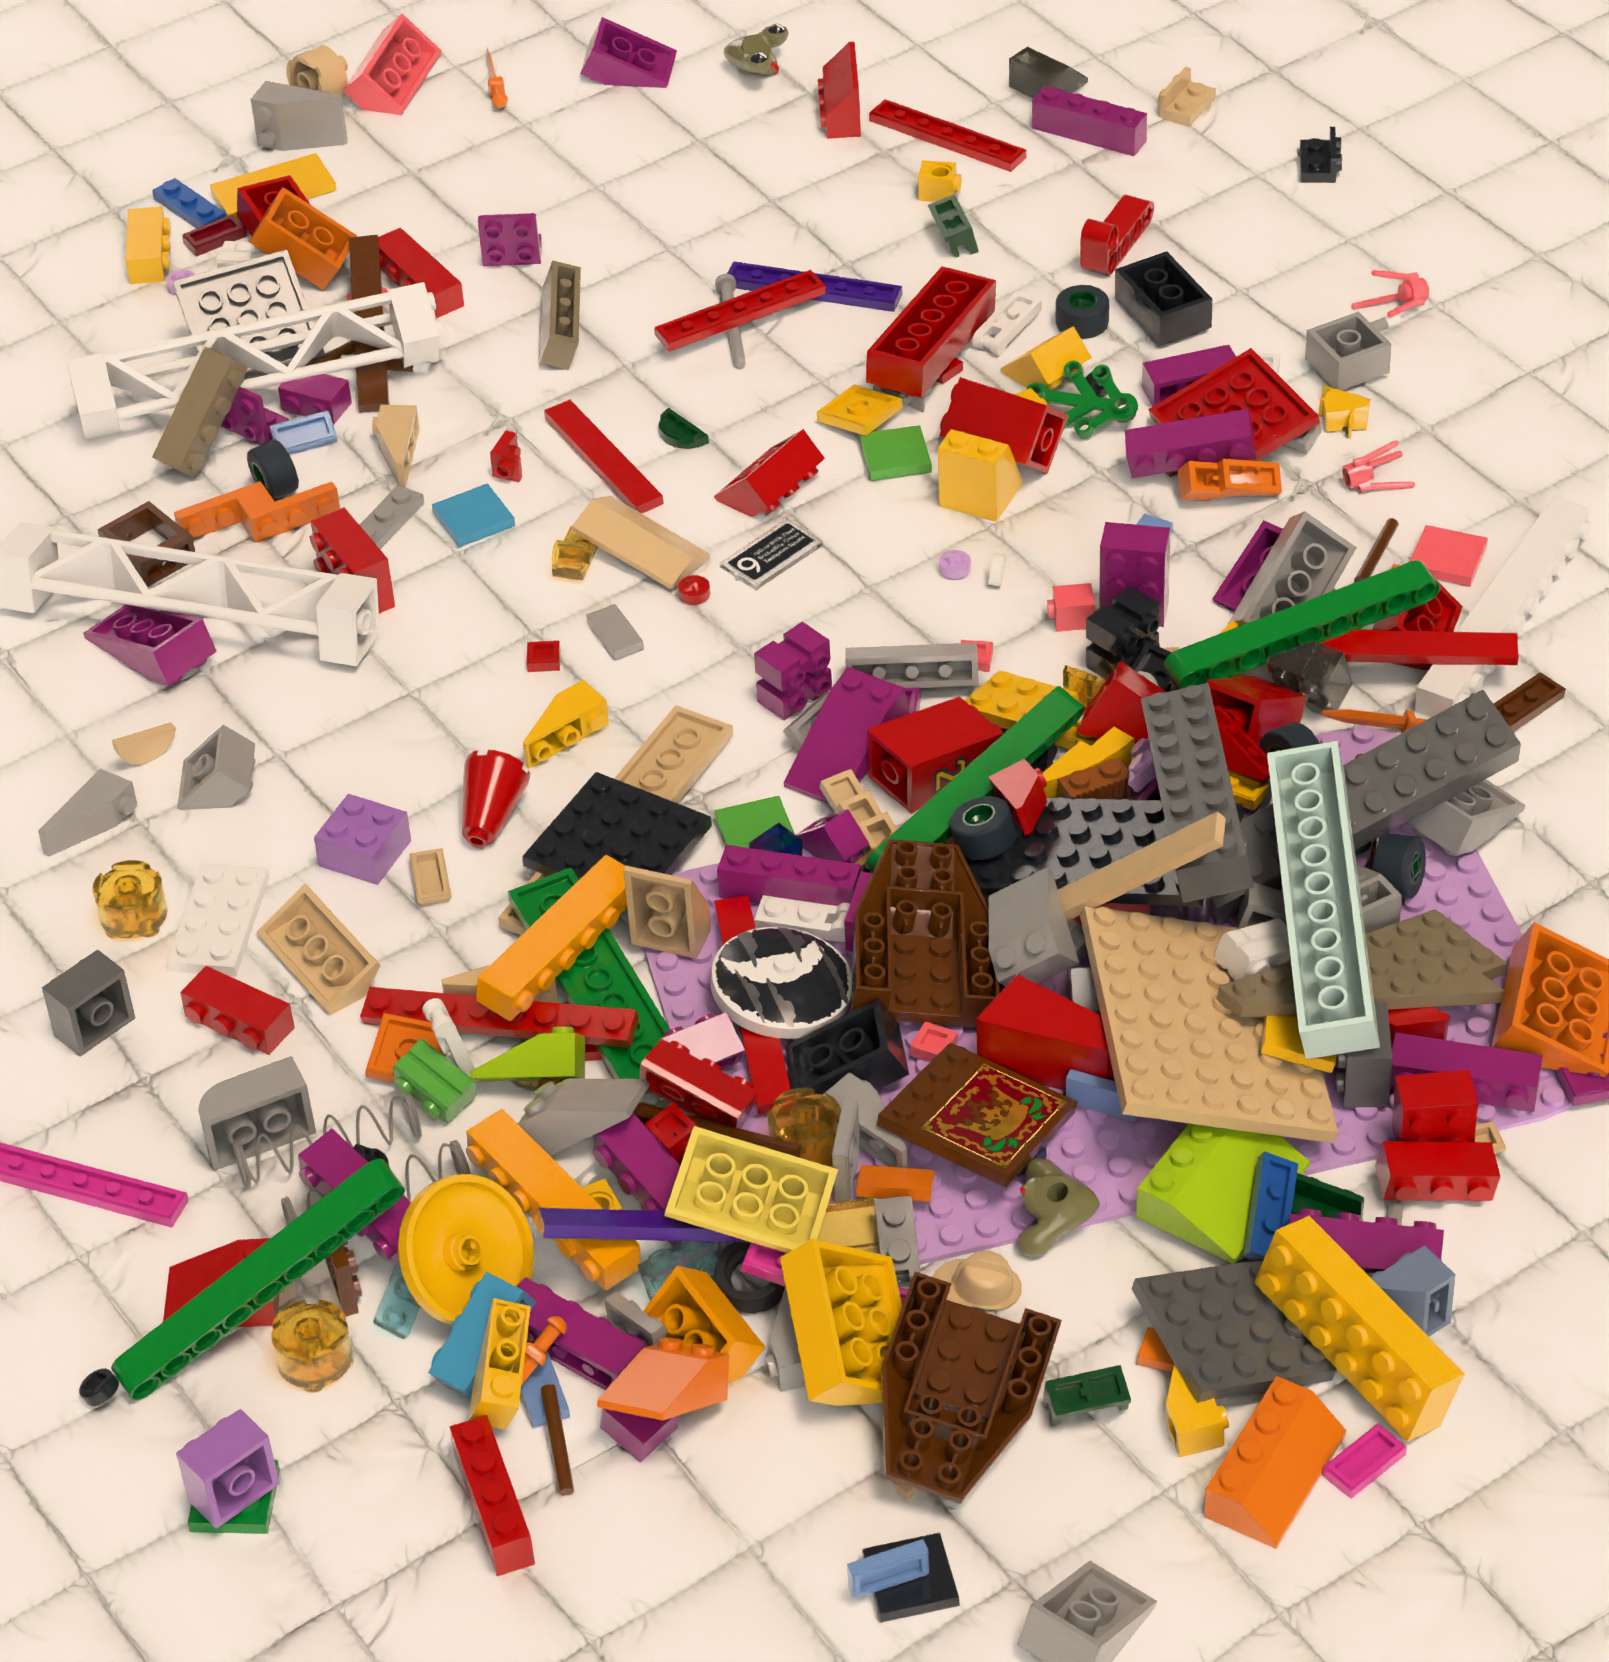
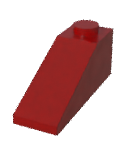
M1220 705L1214 706L1228 770L1260 781L1270 780L1267 754Z

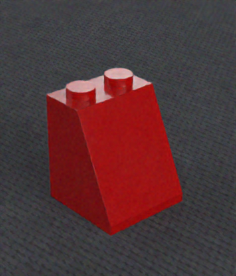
M1119 661L1086 707L1076 732L1084 736L1100 739L1110 729L1116 727L1133 737L1135 744L1141 738L1147 739L1149 737L1141 698L1152 696L1156 693H1166V691L1122 661Z
M1254 675L1207 680L1213 705H1220L1258 746L1260 739L1266 732L1292 722L1301 723L1307 698L1304 694Z

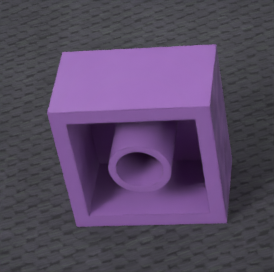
M349 793L314 836L320 867L376 885L381 882L412 841L406 811Z
M241 1408L230 1416L218 1421L214 1427L198 1438L189 1441L182 1449L176 1452L188 1501L215 1529L280 1484L269 1436Z

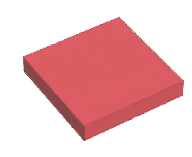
M1425 525L1410 562L1415 560L1422 561L1437 580L1471 586L1486 551L1488 538Z

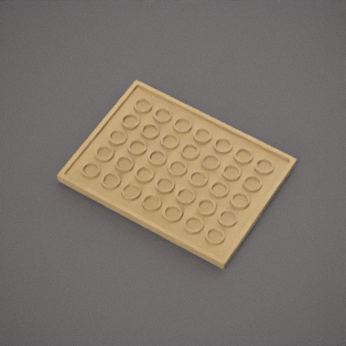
M1083 907L1080 919L1122 1114L1328 1143L1335 1142L1339 1132L1322 1071L1262 1054L1261 1043L1264 1016L1240 1018L1217 999L1219 986L1231 983L1234 979L1228 974V969L1224 970L1216 961L1214 954L1223 933L1237 930V927L1187 921L1174 917L1147 915L1140 912H1127L1107 907Z

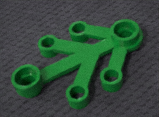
M1069 361L1065 364L1063 370L1066 378L1074 383L1080 394L1048 390L1044 384L1038 382L1032 383L1027 387V389L1032 388L1035 393L1040 392L1038 396L1044 398L1047 405L1052 403L1073 406L1072 409L1065 412L1068 414L1065 427L1075 422L1074 429L1080 438L1090 437L1095 430L1112 420L1127 423L1134 419L1138 411L1136 398L1132 394L1119 391L1112 380V373L1107 365L1096 366L1092 371V376L1097 385L1103 386L1109 398L1097 397L1084 377L1083 368L1078 361ZM1078 369L1077 372L1070 374L1071 370ZM1102 373H1107V374H1106L1104 377H1102V378H1099V377H1098V376H1099L1100 374H1102ZM1094 410L1103 411L1092 419L1083 417ZM1089 425L1085 430H1080L1082 426Z

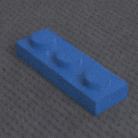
M176 178L168 180L152 190L154 200L195 228L227 217L225 211Z
M1266 1151L1258 1157L1243 1257L1254 1261H1263L1276 1230L1289 1225L1298 1163Z

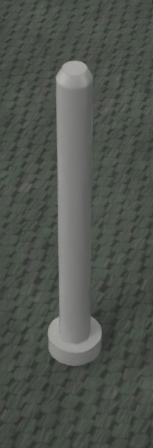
M731 274L719 275L715 280L716 290L722 294L723 301L734 298L733 292L736 289L735 277ZM737 326L729 329L728 333L734 365L742 368L746 364L740 327Z

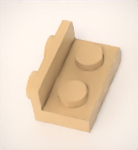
M1185 66L1178 75L1173 77L1172 82L1159 93L1157 103L1160 106V118L1190 127L1216 98V88L1199 82H1192L1191 68Z

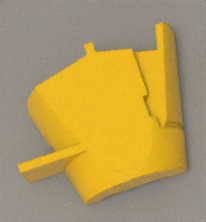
M1323 385L1322 398H1320L1319 416H1323L1326 432L1342 431L1343 427H1347L1348 438H1351L1352 430L1367 429L1371 399Z

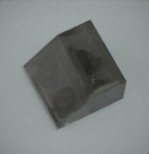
M1028 46L1009 58V87L1031 98H1034L1044 86L1056 87L1059 90L1073 93L1088 83V77Z
M1315 641L1270 656L1266 661L1272 683L1306 695V707L1317 714H1321L1323 710H1338L1353 684L1344 652Z

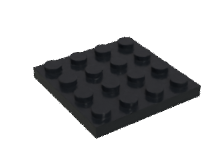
M595 772L522 856L523 866L547 876L572 868L580 880L605 855H608L625 866L672 875L712 827V819L709 815Z

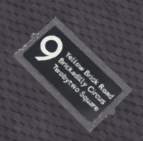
M786 518L719 562L721 569L734 576L735 581H741L757 591L822 547L823 541L808 532L807 527L802 528Z

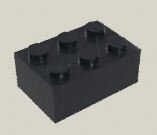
M1168 251L1115 269V299L1159 346L1212 328L1213 298Z

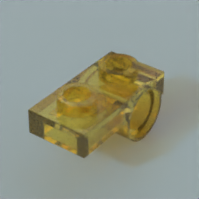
M570 526L564 540H556L553 546L552 575L554 577L584 580L598 546L571 531L572 526Z

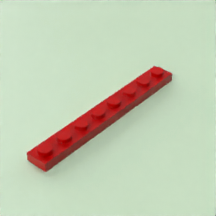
M369 987L360 1014L363 1023L370 1025H380L384 1013L431 1022L428 1021L423 1012V1005L430 999L438 998L443 1001L459 1033L531 1039L538 1034L552 1033V1027H573L574 1033L585 1036V1044L631 1048L639 1020L637 1011L633 1009L533 1001L527 1011L520 1012L510 1022L477 1002L476 996L381 987Z

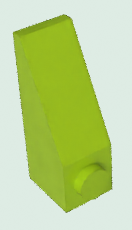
M552 1027V1033L538 1034L470 1071V1078L481 1082L540 1081L543 1078L566 1080L568 1078L585 1079V1036L574 1033L573 1027Z

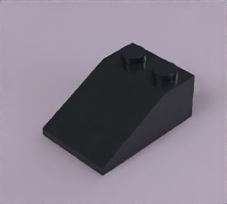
M879 999L785 1045L793 1096L797 1101L820 1098L849 1072L860 1080L869 1082L876 1090L909 1075L899 1023Z

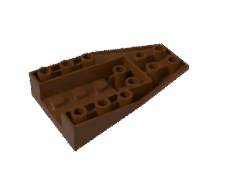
M889 839L855 910L851 1012L879 999L895 1020L899 1022H928L936 1025L977 1028L976 1018L1000 994L999 983L989 953V906L959 845Z
M915 1271L881 1366L885 1479L961 1504L1031 1419L1062 1320L1025 1308L1019 1324L947 1300L951 1283Z

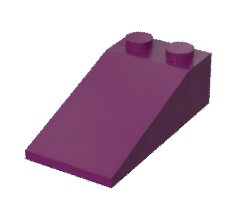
M127 604L83 633L85 639L151 681L165 685L179 682L183 678V674L192 668L204 665L207 662V658L217 652L202 618Z
M847 667L824 701L783 782L784 787L829 804L820 789L822 780L851 769L860 783L868 772L867 730L873 726L910 714L904 687Z

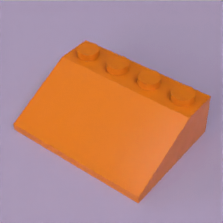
M1534 922L1513 946L1491 1047L1543 1055L1541 1068L1559 1070V1067H1566L1569 1072L1587 1074L1588 1071L1599 1073L1601 1077H1606L1609 1074V959ZM1603 1033H1607L1606 1038H1603Z

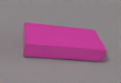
M1377 1423L1323 1466L1322 1476L1352 1499L1406 1455L1407 1446Z

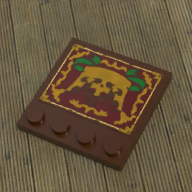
M950 1042L878 1114L876 1126L1006 1188L1074 1115L1077 1101Z

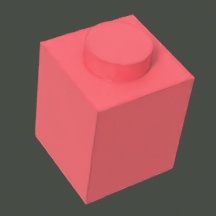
M1091 583L1052 586V600H1047L1048 619H1054L1056 632L1085 630L1086 618L1095 612V601Z

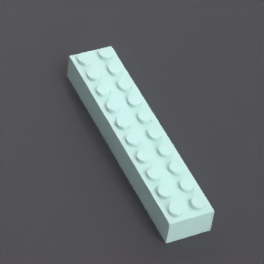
M1338 741L1267 753L1298 1027L1306 1059L1380 1048L1346 781Z

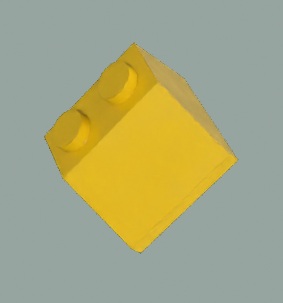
M1073 326L1040 343L1000 369L1003 374L1025 388L1032 383L1038 382L1044 384L1048 390H1052L1063 383L1060 377L1065 375L1063 369L1066 363L1078 361L1082 366L1084 362L1092 357ZM1078 369L1071 370L1070 374L1077 372Z

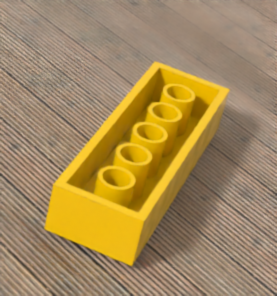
M1310 1216L1277 1229L1254 1283L1303 1332L1307 1339L1325 1355L1332 1365L1407 1442L1440 1427L1465 1373Z

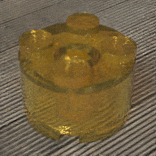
M139 860L117 862L111 865L112 870L105 875L101 872L93 882L92 891L99 921L107 937L113 939L142 936L150 938L157 935L160 931V926L168 914V905L160 873L152 870L150 864Z
M812 1088L789 1090L775 1100V1105L771 1111L769 1109L767 1115L769 1136L801 1144L802 1159L828 1167L832 1166V1152L841 1114L840 1105L831 1095L825 1093V1096L816 1094Z
M306 1300L295 1302L284 1308L275 1317L272 1325L271 1340L280 1375L290 1384L301 1387L308 1393L319 1392L324 1386L340 1379L354 1362L346 1317L338 1306L325 1300H318L319 1304H306Z

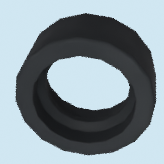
M733 1242L718 1257L715 1267L716 1282L720 1290L739 1312L754 1314L767 1311L779 1304L785 1287L771 1281L760 1290L752 1292L738 1291L731 1283V1275L737 1266L743 1263L750 1243Z

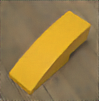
M1113 727L1092 746L1080 740L1043 772L1047 782V786L1043 788L1046 798H1058L1057 779L1071 775L1074 771H1083L1101 765L1106 760L1118 758L1129 768L1132 756L1131 750L1135 745L1134 738Z

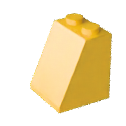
M951 429L938 447L939 505L997 522L1022 486V478L1009 445Z

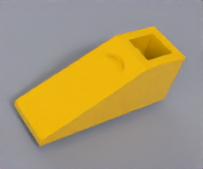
M584 680L556 694L523 741L526 767L528 769L607 726L609 724L607 700Z
M493 1298L472 1387L468 1421L487 1415L491 1427L506 1430L517 1413L531 1306Z
M1174 1363L1166 1401L1167 1429L1179 1458L1224 1446V1429L1229 1428L1228 1416L1224 1406H1217L1214 1398L1204 1402H1197Z

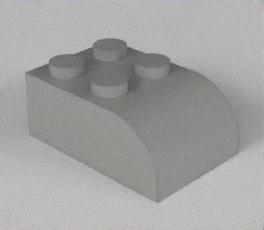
M292 1056L215 1084L204 1093L198 1107L207 1152L213 1171L237 1163L233 1141L239 1140L241 1142L245 1157L248 1159L256 1156L257 1139L260 1133L266 1134L276 1148L290 1143V1132L294 1124L300 1125L308 1136L316 1134L307 1084ZM297 1127L294 1128L293 1142L305 1138ZM261 1137L260 1154L272 1150L265 1137Z

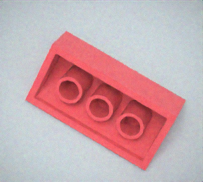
M401 13L382 30L347 86L343 89V92L363 110L400 115L407 107L442 50Z

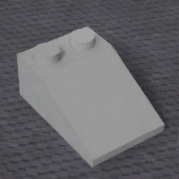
M265 81L250 99L258 146L287 151L340 146L348 143L341 95Z
M1485 779L1406 823L1413 827V831L1416 834L1430 838L1439 844L1443 852L1452 856H1459L1475 851L1523 812L1526 805Z
M1049 867L989 896V953L997 981L1004 986H1007L1017 975L1037 984L1079 964L1053 872Z
M568 1078L556 1085L553 1081H550L535 1091L536 1098L524 1107L525 1114L518 1122V1125L547 1154L552 1156L630 1118L650 1084L646 1079Z
M1089 1560L1031 1604L1017 1645L1030 1652L1035 1659L1044 1662H1113L1155 1609L1158 1601Z

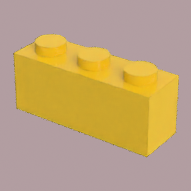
M163 206L128 209L125 261L130 284L165 281V269H170L168 252H171L169 235H171L172 231L170 218L164 217Z

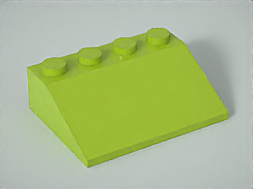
M1189 1123L1137 1187L1136 1217L1235 1264L1244 1253L1258 1157L1266 1151L1298 1163L1297 1173L1302 1175L1310 1167V1161L1281 1136Z

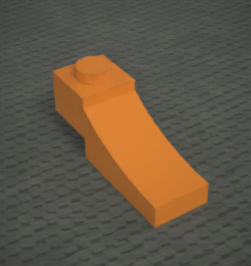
M1222 459L1218 463L1188 461L1178 469L1180 499L1210 501L1211 499L1238 496L1277 497L1282 493L1280 467L1277 462Z

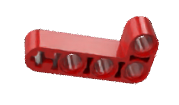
M1124 194L1103 222L1088 218L1082 227L1080 237L1081 267L1111 275L1150 224L1154 213V202Z

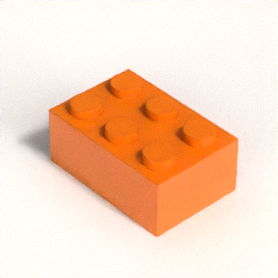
M282 187L268 207L249 242L268 255L287 250L295 272L310 283L325 290L349 252V238L357 237V235Z

